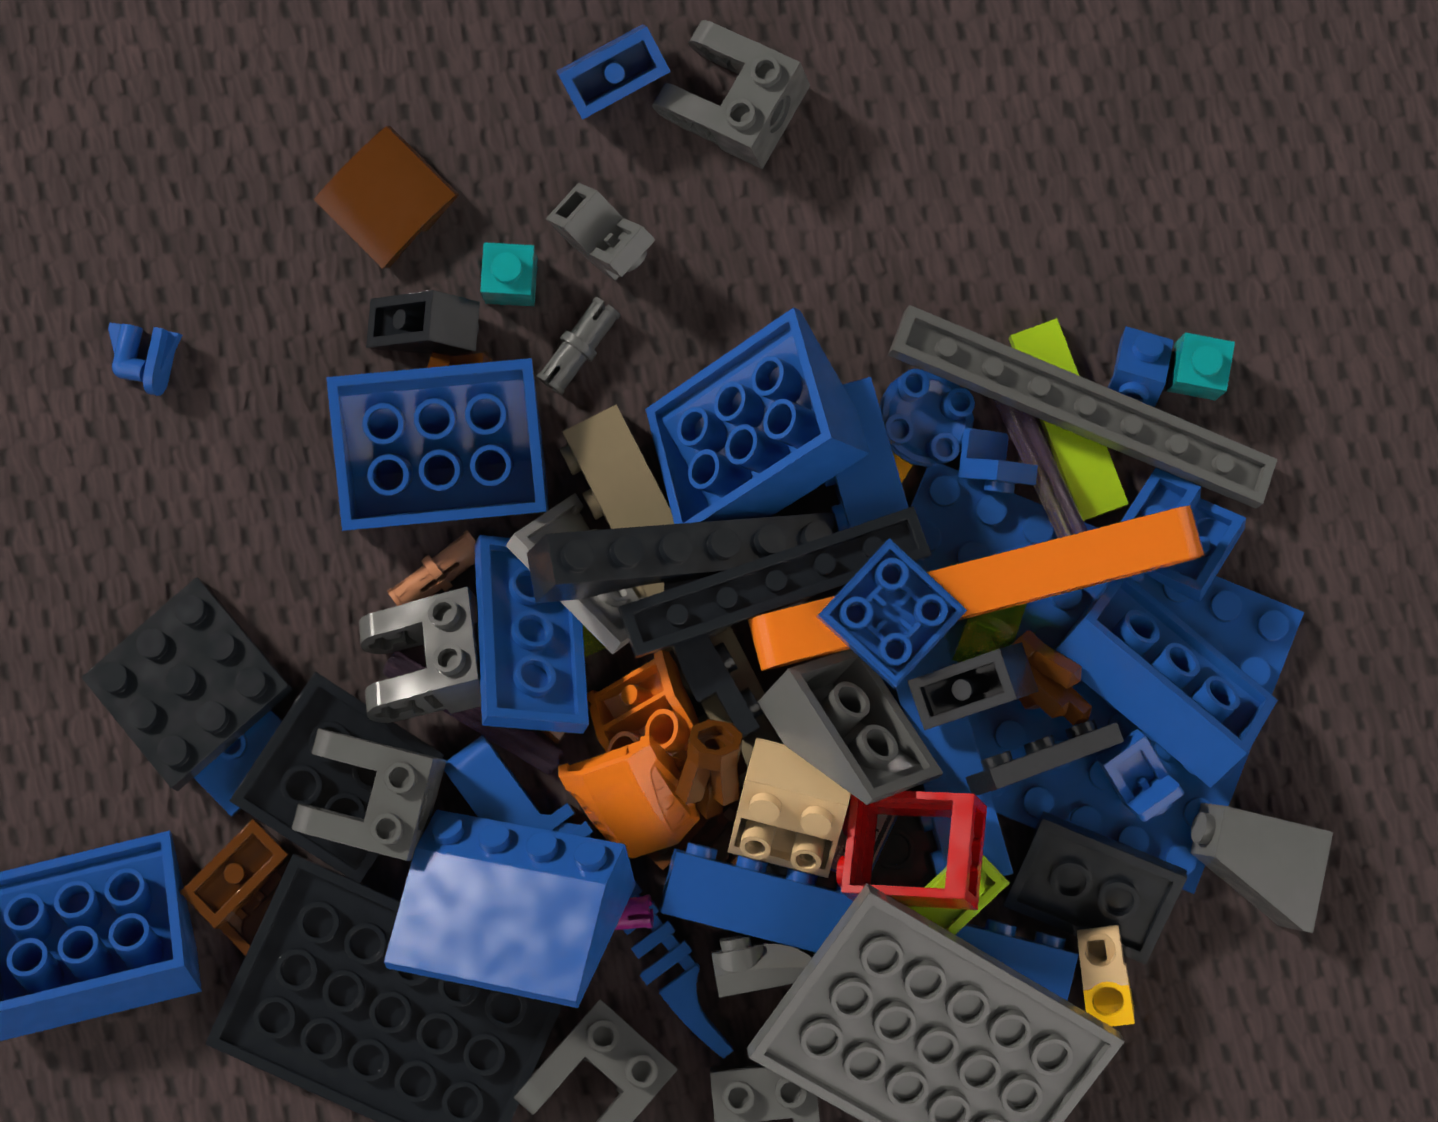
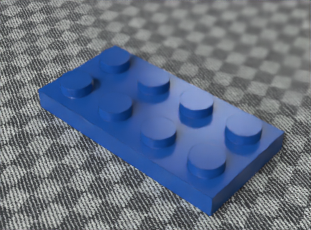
M479 535L474 547L482 726L583 734L589 725L582 623L560 601L535 603L530 570L506 547L511 538Z

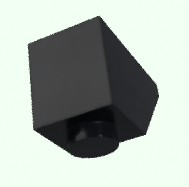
M435 290L373 298L370 300L366 348L432 354L434 350L452 354L475 352L479 333L480 302Z
M1022 642L908 680L924 730L1039 692Z

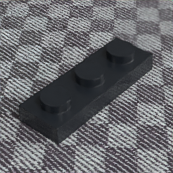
M1093 719L1065 729L1068 739L1062 742L1055 743L1053 735H1049L1024 744L1023 747L1026 755L1013 759L1010 750L981 760L983 771L965 777L970 792L977 796L997 790L1122 743L1124 740L1119 726L1116 722L1097 728Z

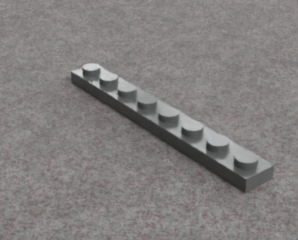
M909 305L905 309L888 356L1256 509L1263 505L1278 459L919 308Z

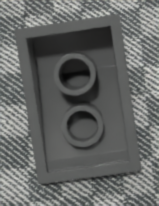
M851 649L788 668L758 701L759 706L786 747L866 805L938 779L943 774L882 678Z

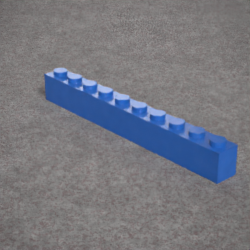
M871 377L843 384L858 411L870 454L824 483L825 487L832 485L835 487L839 504L831 506L838 532L908 508ZM924 560L916 562L925 572H927ZM945 635L896 688H892L895 700L943 772L938 779L919 785L920 790L923 792L971 793L965 777L983 771L969 717L965 716L924 730L908 684V680L954 665ZM987 792L977 795L987 806L983 855L1003 876L1013 874L991 793ZM918 816L923 832L931 830L933 832L937 850L929 854L936 877L947 867L951 818Z

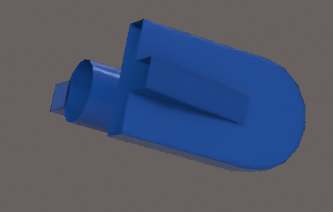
M110 322L108 331L114 351L112 371L115 376L121 379L143 382V387L147 394L161 396L167 388L174 354L183 335L169 332L163 328L153 327L147 359H137L143 328L130 324Z

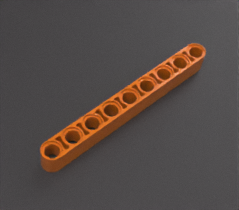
M1191 505L926 573L967 610L958 620L960 621L1200 558L1205 554ZM835 596L766 613L748 620L761 671L850 649L816 617Z

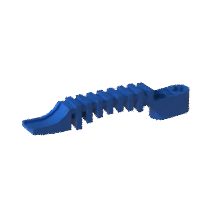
M483 734L446 761L444 771L478 817L593 838L591 834L595 830L588 821H585L583 824L566 822L577 814L570 803H566L552 815L542 814ZM635 880L636 885L630 897L642 896L640 893L643 891V888L637 880ZM652 899V906H649V909H653L654 925L653 928H650L652 932L636 943L631 950L639 959L662 942L668 949V952L644 969L640 977L648 985L678 962L685 971L660 989L659 994L698 1038L719 1056L725 1058L734 1051L732 1049L733 1046L708 1019L700 1006L696 987L700 965L690 955L693 949L686 939L680 942L673 934L676 928L669 919L663 922L656 914L660 910ZM636 928L624 929V932L628 935Z

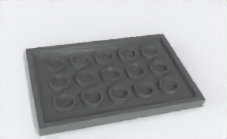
M866 883L748 1045L747 1051L751 1060L862 1122H1064L1125 1041L1118 1030Z

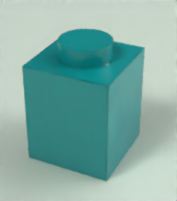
M483 243L480 293L485 304L535 307L538 257L534 245Z
M1185 332L1174 345L1167 392L1217 400L1227 391L1235 342Z

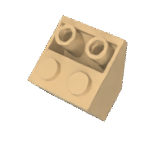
M756 737L727 852L828 878L851 793L784 744Z

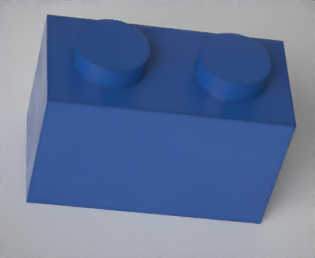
M642 24L556 72L583 120L671 71L648 27Z

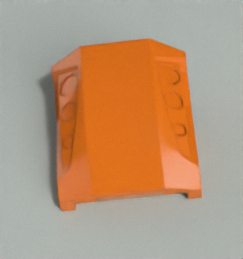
M660 650L654 653L655 659L599 692L595 690L588 692L587 700L592 704L589 710L597 739L606 752L638 742L640 737L650 734L674 759L679 772L682 773L687 758L688 740L692 727L700 722L682 684L677 664L668 651Z
M650 734L640 737L638 742L572 765L565 763L558 766L559 778L562 784L578 801L590 821L606 838V841L625 844L628 857L632 859L678 844L700 819V812L696 808V802L685 804L675 793L681 773L674 759Z

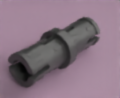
M596 296L572 331L565 330L560 337L563 343L543 370L536 376L538 380L547 387L551 386L552 390L561 396L586 360L592 362L597 355L594 349L614 322L621 316L611 305L605 306V302Z

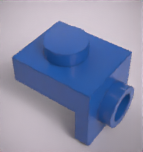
M1126 326L1120 339L1114 372L1108 388L1155 407L1166 384L1174 340Z
M966 428L963 431L958 478L985 481V491L1014 494L1015 484L1036 485L1038 465L1006 461L1009 439L1007 433L975 428Z
M1136 729L1123 738L1124 742L1110 747L1096 757V760L1121 802L1144 822L1166 812L1174 801L1184 795V791L1181 785L1167 773L1147 737Z

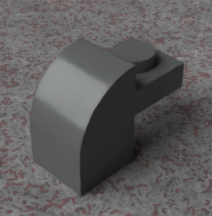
M578 183L546 218L570 245L602 273L615 281L619 276L623 277L626 272L636 269L644 261L647 249L655 241L654 237L643 226L623 218L597 190Z

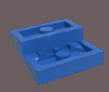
M1155 468L1121 522L1191 505L1205 555L1194 560L1145 573L1165 586L1200 603L1245 530L1246 517L1201 499V486Z

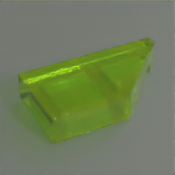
M1027 603L966 619L952 660L960 663L1012 645Z

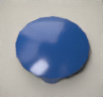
M910 369L891 382L880 399V410L894 454L910 464L928 468L939 464H947L961 454L963 431L966 428H973L974 417L972 411L975 401L970 391L922 369Z

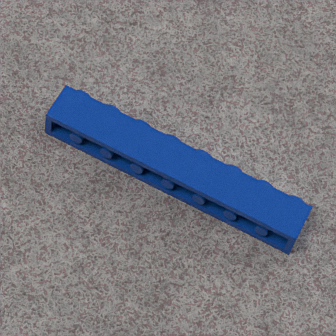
M688 842L686 851L674 848L659 910L663 914L817 952L853 901L841 893V887L838 886V883L836 889L816 885L817 875L790 868L787 870L786 877L766 872L767 862L738 855L736 864L716 859L717 849ZM992 919L986 920L985 928L967 923L955 934L1056 995L1068 1000L1079 954L1064 948L1065 938L1036 931L1034 940L1015 935L1017 926Z

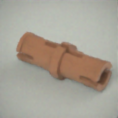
M468 530L463 532L462 536L433 558L428 554L421 560L423 565L394 588H390L387 591L397 606L433 596L441 589L445 592L453 587L451 581L475 564L474 545L476 540Z

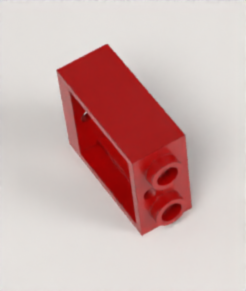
M903 791L869 805H866L851 794V801L842 826L843 833L847 836L845 856L839 857L836 869L837 883L841 887L842 894L854 901L866 883L871 884L878 814L951 818L945 889L886 885L871 886L905 906L978 910L987 806L974 793Z

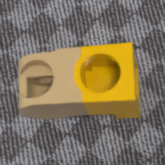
M1119 925L1077 930L1086 1012L1111 1027L1135 1024L1132 992L1127 963L1124 962Z

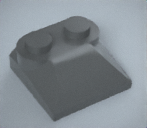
M742 933L719 938L721 947L711 950L719 998L794 984L813 956L807 950L769 940L751 941V936Z

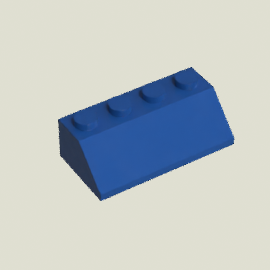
M1130 577L1108 582L1055 649L1082 666L1081 680L1098 693L1110 707L1122 713L1141 729L1148 739L1159 744L1177 759L1189 773L1197 776L1210 788L1248 753L1278 701Z

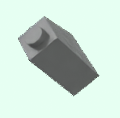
M1201 803L1199 813L1195 816L1191 826L1193 843L1190 853L1278 926L1313 933L1333 832L1228 806Z

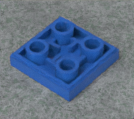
M889 538L816 617L894 689L967 610Z

